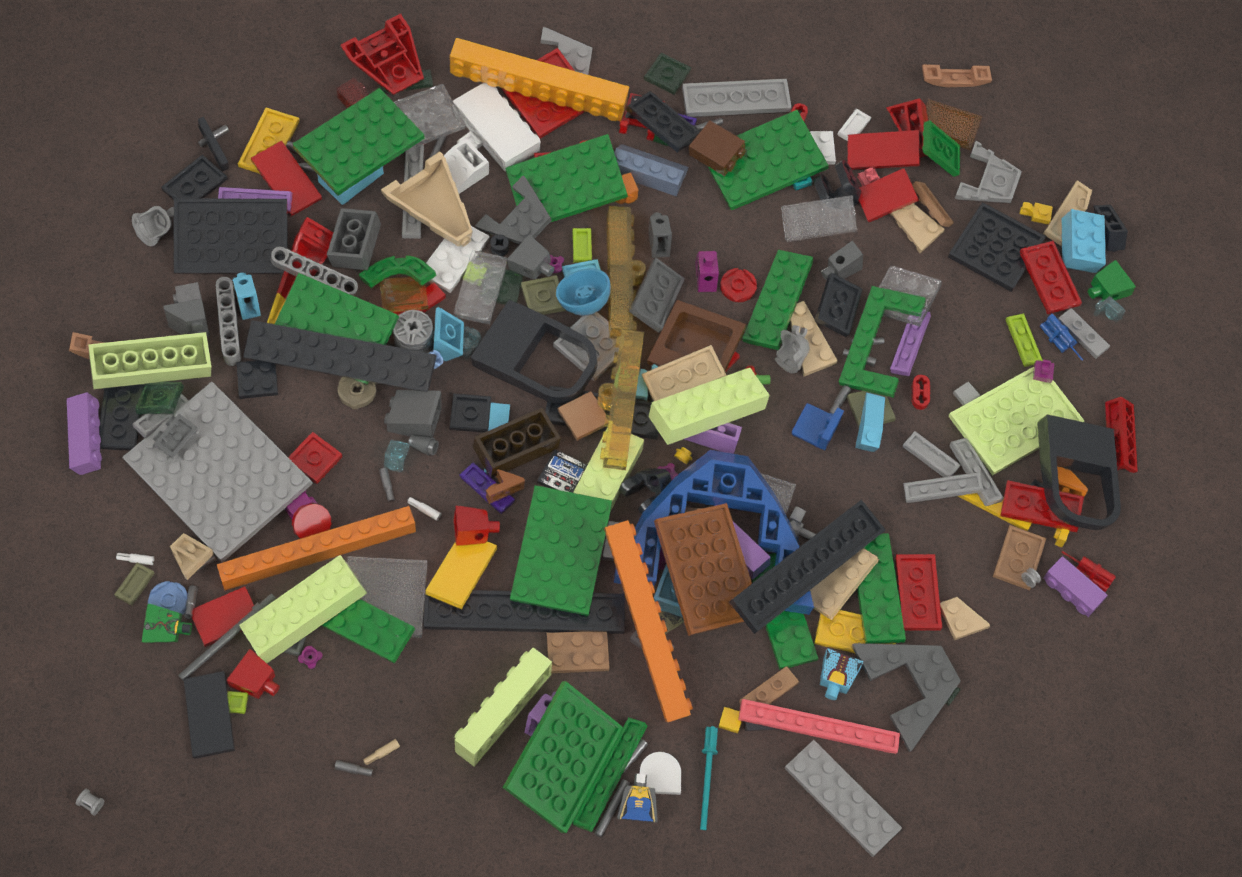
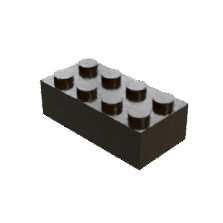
M542 407L475 436L473 449L489 477L494 478L497 476L498 469L507 472L559 449L561 437Z

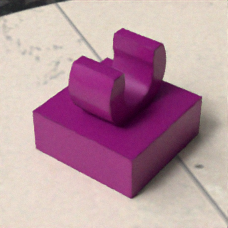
M1036 360L1034 363L1033 380L1051 383L1053 380L1054 363L1048 360Z

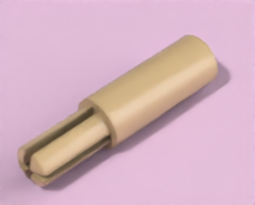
M394 739L376 750L375 753L364 758V763L369 765L375 760L381 759L399 748V743Z

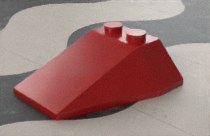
M401 14L387 20L385 28L360 41L354 37L340 45L353 64L392 95L424 79L411 29Z

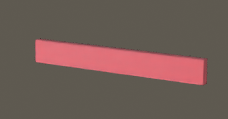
M746 699L741 700L738 718L740 721L897 754L900 737L898 732Z

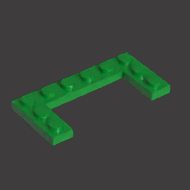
M872 286L841 373L839 385L894 397L899 383L898 378L866 371L864 368L885 309L921 317L926 297Z

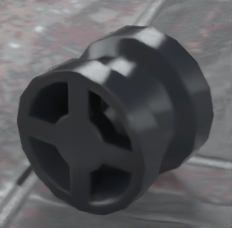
M499 234L491 238V253L496 257L505 256L509 251L507 237Z

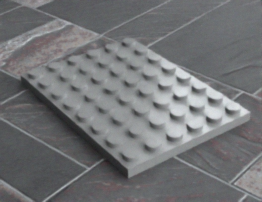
M211 382L173 414L176 417L180 413L197 427V430L173 459L159 448L153 447L155 443L153 438L160 430L162 432L166 430L168 426L165 423L170 417L147 438H144L125 454L123 459L207 547L211 548L213 553L224 562L313 483Z

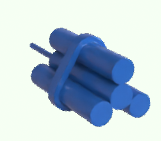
M1054 314L1049 315L1046 322L1040 325V328L1049 337V341L1054 343L1061 353L1071 347L1083 361L1082 357L1073 348L1077 341L1069 333V329L1066 325H1062Z

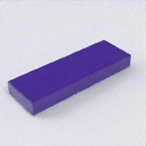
M474 462L460 474V478L487 501L486 489L496 482ZM509 495L490 503V505L502 514L515 502V499Z

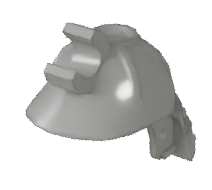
M154 206L145 213L133 214V228L144 244L154 246L158 243L157 241L160 237L169 231L172 227L171 218L174 217V207L166 211L160 206Z
M793 325L792 332L787 330L781 331L783 345L777 351V358H775V361L791 374L797 373L800 370L810 350L809 342L804 338L807 334V328H800V326Z

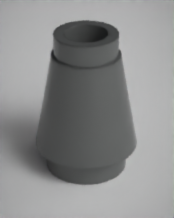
M411 435L408 442L409 446L427 456L435 455L439 446V442L434 437Z

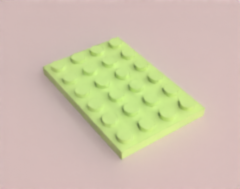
M1034 367L956 409L948 416L963 437L969 440L992 476L1039 449L1037 423L1047 414L1084 422V419L1053 380L1051 383L1033 380Z

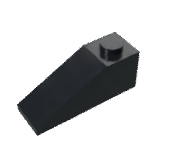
M1094 205V213L1104 215L1106 250L1111 252L1125 250L1128 230L1112 205Z

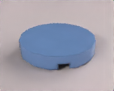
M165 581L157 584L151 590L148 604L181 614L185 613L188 594L181 584Z

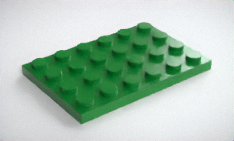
M378 88L294 142L293 148L335 194L339 196L424 140L425 134Z
M798 110L737 135V137L745 141L746 152L741 159L739 158L736 161L731 172L728 171L725 176L708 167L730 210L737 209L829 169L827 161Z
M608 134L506 167L516 206L524 198L515 192L512 186L522 176H525L549 214L551 222L628 197Z
M298 273L275 325L386 345L399 315ZM354 379L366 385H368L369 383L367 381Z
M535 485L510 601L589 616L606 535L604 528L608 525L612 500Z
M561 682L506 780L503 789L558 831L567 833L623 727L568 682Z

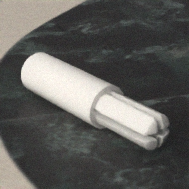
M411 497L408 499V504L436 521L441 517V513L430 506L420 503Z
M117 553L116 559L153 565L154 556Z

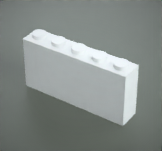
M482 83L453 100V111L467 128L483 142L484 148L504 171H506V167L518 164L540 151L541 141L538 135L532 133L529 125L520 119L518 112L509 106L506 98L501 97L496 87Z

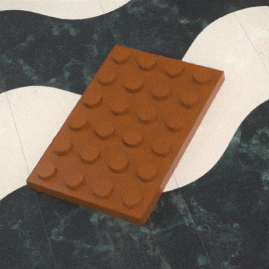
M727 503L654 520L688 636L744 622L729 601L749 587L752 582Z

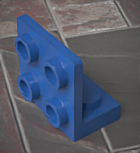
M807 403L791 434L822 450H826L841 421L844 410L837 407L834 413L829 414Z

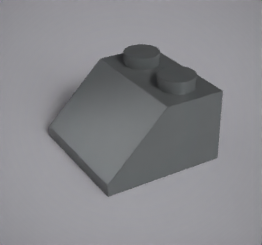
M202 299L163 306L168 326L182 335L206 332V336H210Z

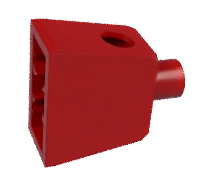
M455 506L453 521L456 546L484 544L488 540L489 533H499V521H488L486 510Z
M249 649L227 679L229 687L248 693V695L257 699L260 698L264 691L274 696L280 688L278 684L272 681L275 677L274 670L251 649Z

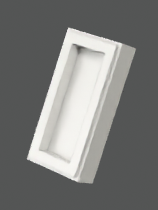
M856 109L840 129L838 136L848 141V135L860 134L871 120V117Z

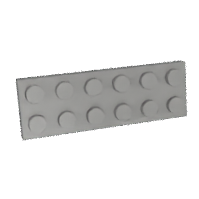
M787 79L688 83L682 86L686 116L689 117L791 112L792 108Z
M815 740L785 766L788 773L872 857L902 829Z

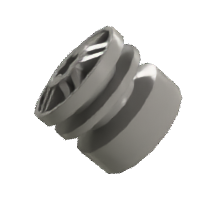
M409 310L399 314L393 329L395 347L429 353L434 343L433 325L429 316L418 310Z

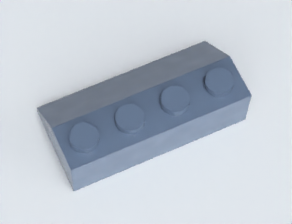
M623 144L618 146L614 152L621 175L631 173L636 183L677 196L689 167Z

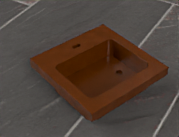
M677 300L647 359V364L652 366L655 364L660 367L712 345L724 371H726L746 329V324Z

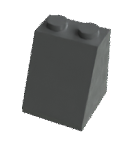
M397 390L395 397H391L389 404L391 410L390 413H386L384 424H387V431L405 436L433 437L442 409L441 391Z

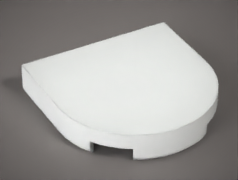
M655 752L648 755L643 760L639 773L647 775L646 787L655 788V794L680 795L681 768L678 761L672 755L665 752Z

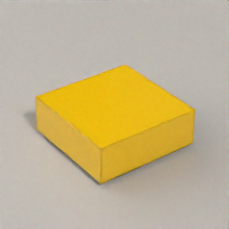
M724 707L718 728L738 733L741 721L738 720L739 711Z

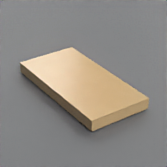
M712 345L642 374L653 401L727 376Z

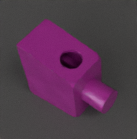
M700 251L695 260L698 292H716L719 275L717 252ZM710 276L709 281L705 280V277Z

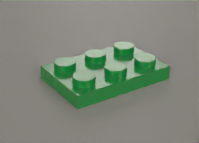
M930 120L924 122L923 153L953 177L960 175V145Z

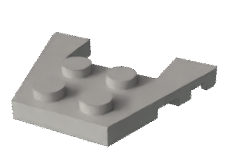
M543 27L541 43L558 46L560 52L576 72L588 75L592 47Z
M976 141L970 157L987 163L980 186L976 188L961 182L955 199L1011 203L1022 171L1006 160L999 159L994 155L993 151L990 149L986 150L981 146V143Z

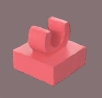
M873 168L866 169L864 172L858 173L857 176L862 186L880 179Z

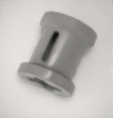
M86 788L77 798L76 805L83 806L95 816L105 801L92 795L90 790Z

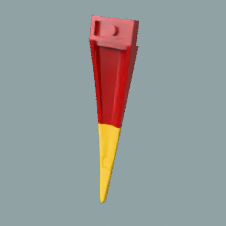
M306 217L295 237L291 251L322 265L328 257L327 252L334 232ZM300 262L292 263V266L296 269L302 267ZM315 269L309 271L312 276L317 272ZM284 271L267 323L275 324L297 276Z

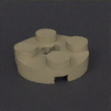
M342 377L339 381L338 396L346 406L352 409L362 408L369 405L376 397V385L373 382H369L366 385L352 378ZM354 387L362 388L358 393L353 392Z

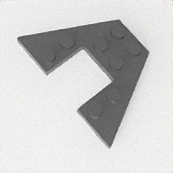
M852 644L851 647L857 658L863 661L862 667L870 681L903 665H906L924 699L890 715V719L898 733H900L902 741L908 751L911 752L960 683V678L942 646Z

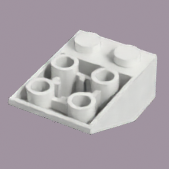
M467 138L453 146L444 155L459 194L489 174V162Z

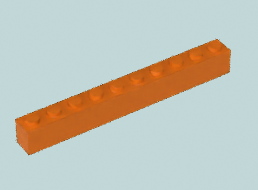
M407 506L217 564V568L225 591L416 532L415 521L410 507Z
M628 520L605 527L604 531L665 721L671 722L691 715L690 710L693 708L690 699H686L683 692L686 690L683 678L679 679L677 671H680L677 659L673 660L671 654L674 651L671 640H667L665 636L667 627L665 621H661L658 614L661 612L659 602L654 601L652 595L655 593L654 586L651 581L648 582L646 577L649 571L646 563H642L640 555L643 553L640 544L636 543L634 539L636 535L633 523L629 524Z

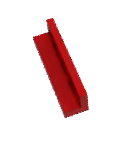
M1118 397L1105 402L1106 427L1114 429L1117 470L1124 468L1131 473H1136L1137 454L1134 404L1123 397Z

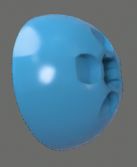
M587 268L577 270L561 280L556 289V297L561 306L568 312L580 316L591 315L599 311L609 299L611 291L609 277L605 272L598 269Z

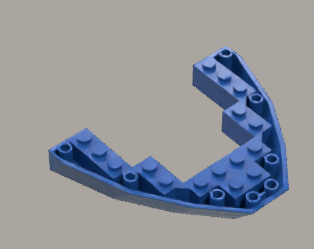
M709 450L667 485L642 513L635 527L636 535L634 536L635 542L639 543L642 549L641 561L646 563L649 574H646L648 582L651 581L653 586L657 579L661 548L654 520L685 513L686 501L714 506L727 503L728 508L761 513L758 545L764 551L776 553L775 566L800 547L798 537L776 494L750 458L744 455ZM615 569L614 583L621 584L617 569ZM808 591L784 611L809 615L814 608L811 592Z

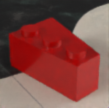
M919 98L886 107L899 131L919 130L920 158L927 156L923 153L924 122L928 121L926 105Z

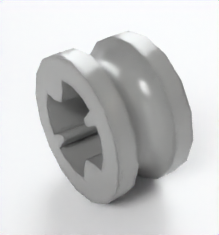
M1028 568L1027 572H1023L1021 575L1024 583L1031 588L1041 581L1040 575L1033 568Z

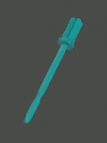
M714 726L706 727L704 749H702V753L707 755L701 830H706L712 756L718 754L716 750L718 728Z

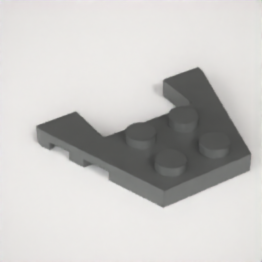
M522 176L512 186L513 190L524 198L519 205L500 224L486 214L475 225L476 229L489 232L494 236L504 235L508 241L521 244L528 235L535 239L552 220L525 176Z

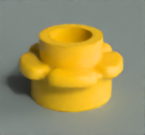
M684 447L676 449L677 452L674 456L685 464L692 460V453Z

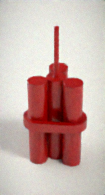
M1062 551L1063 554L1079 563L1076 568L1102 591H1107L1114 581L1115 575L1102 568L1100 563L1096 564L1085 556L1079 562Z

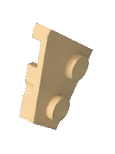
M184 533L170 546L187 580L214 555L211 548Z
M958 597L940 603L941 613L954 640L990 627L986 620Z

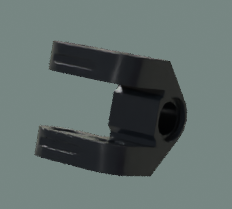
M845 160L835 165L842 185L836 191L832 190L831 184L825 175L821 174L814 179L821 202L832 211L855 206L862 193L861 189H859L857 178L854 177L850 165Z
M647 468L625 480L620 485L619 491L625 497L640 491L645 486L652 492H655V496L645 500L639 506L638 511L642 514L672 481L671 475L666 469Z

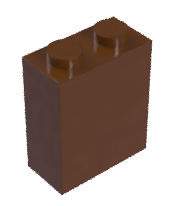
M710 120L689 145L690 156L723 176L728 171L731 172L736 161L739 158L741 159L746 152L744 140Z

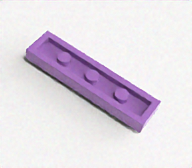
M219 187L218 198L287 199L288 211H291L293 193L290 191Z
M923 311L921 317L909 316L890 368L891 373L904 376L910 375L931 317L930 312Z

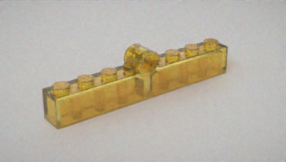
M609 206L607 212V272L611 284L608 299L609 339L631 340L632 334L636 333L637 323L633 321L635 316L629 310L636 297V291L633 290V286H638L643 282L646 266L639 260H632L635 245L631 243L634 240V230H631V226L634 224V215H631V207Z
M621 330V337L617 336L615 346L619 348V352L614 353L613 363H617V366L612 368L611 379H615L614 383L601 385L598 391L597 403L599 407L610 411V416L606 415L604 427H608V431L603 432L602 443H606V446L601 448L600 459L604 460V468L626 470L644 332Z

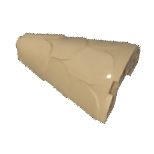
M441 152L426 160L425 169L401 185L395 180L381 189L382 194L390 202L430 227L431 231L456 246L462 245L464 247L470 243L473 231L464 203L460 200L446 158Z

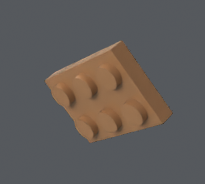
M607 632L547 633L548 659L552 661L551 673L609 671Z

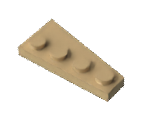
M1077 180L1043 234L1062 246V218L1071 209L1085 212L1092 190Z
M913 203L890 213L897 221L899 227L905 231L908 239L915 244L919 253L924 251L944 232L942 226Z
M805 302L797 303L790 320L791 329L793 325L807 328V334L804 338L809 342L810 350L801 365L803 376H807L837 364V359Z
M863 548L810 590L814 605L813 609L832 620L879 561L878 557Z

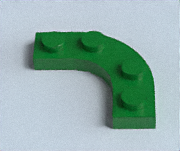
M407 255L406 258H395V256L382 259L370 266L368 270H364L359 274L360 279L370 288L395 274H406L421 286L437 276L435 270L424 261Z

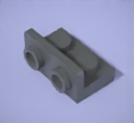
M180 413L176 417L172 415L165 423L168 426L164 432L160 430L153 438L155 441L153 447L159 448L171 459L197 430V427Z

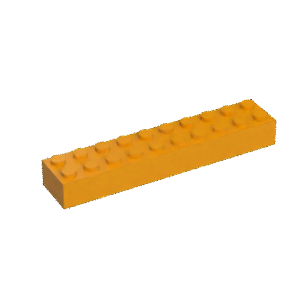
M456 38L450 54V73L456 77H466L474 82L480 81L487 83L491 87L497 86L509 92L515 91L527 97L539 98L541 101H551L559 106L572 107L574 110L586 111L594 116H604L612 121L622 120L629 86Z

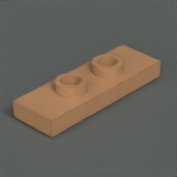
M915 181L912 186L920 197L919 201L930 210L929 214L931 217L937 220L941 226L950 227L953 224L952 219L926 184Z
M786 666L742 699L770 705L795 687L799 681Z

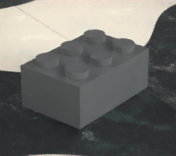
M341 208L327 252L332 267L368 270L381 226L376 211Z

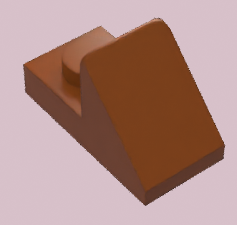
M498 469L497 479L500 484H492L486 489V499L490 504L524 489V478Z

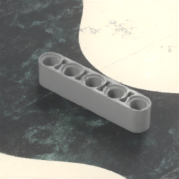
M276 247L272 251L271 263L275 267L295 276L298 273L355 296L358 284L354 279L284 247ZM276 254H282L285 257V259L282 261H278L275 259L274 256ZM300 262L302 267L296 269L292 266V263ZM315 269L319 272V275L314 277L310 275L309 271ZM328 277H333V278H335V279H336V283H335V284H329V283L327 282V278H328ZM351 285L354 290L352 292L345 291L344 286Z
M221 277L216 281V294L222 353L225 363L229 366L237 365L236 362L241 361L235 292L232 280L228 277Z

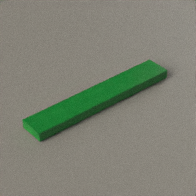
M628 717L572 822L574 826L590 832L593 831L648 727L645 722Z

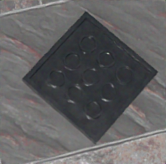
M982 202L950 251L948 258L1012 292L1026 270L1020 250L1042 244L1046 236Z

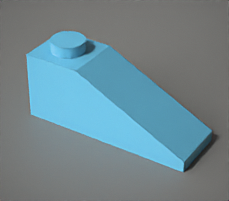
M866 393L855 448L871 452L879 449L883 431L885 397Z

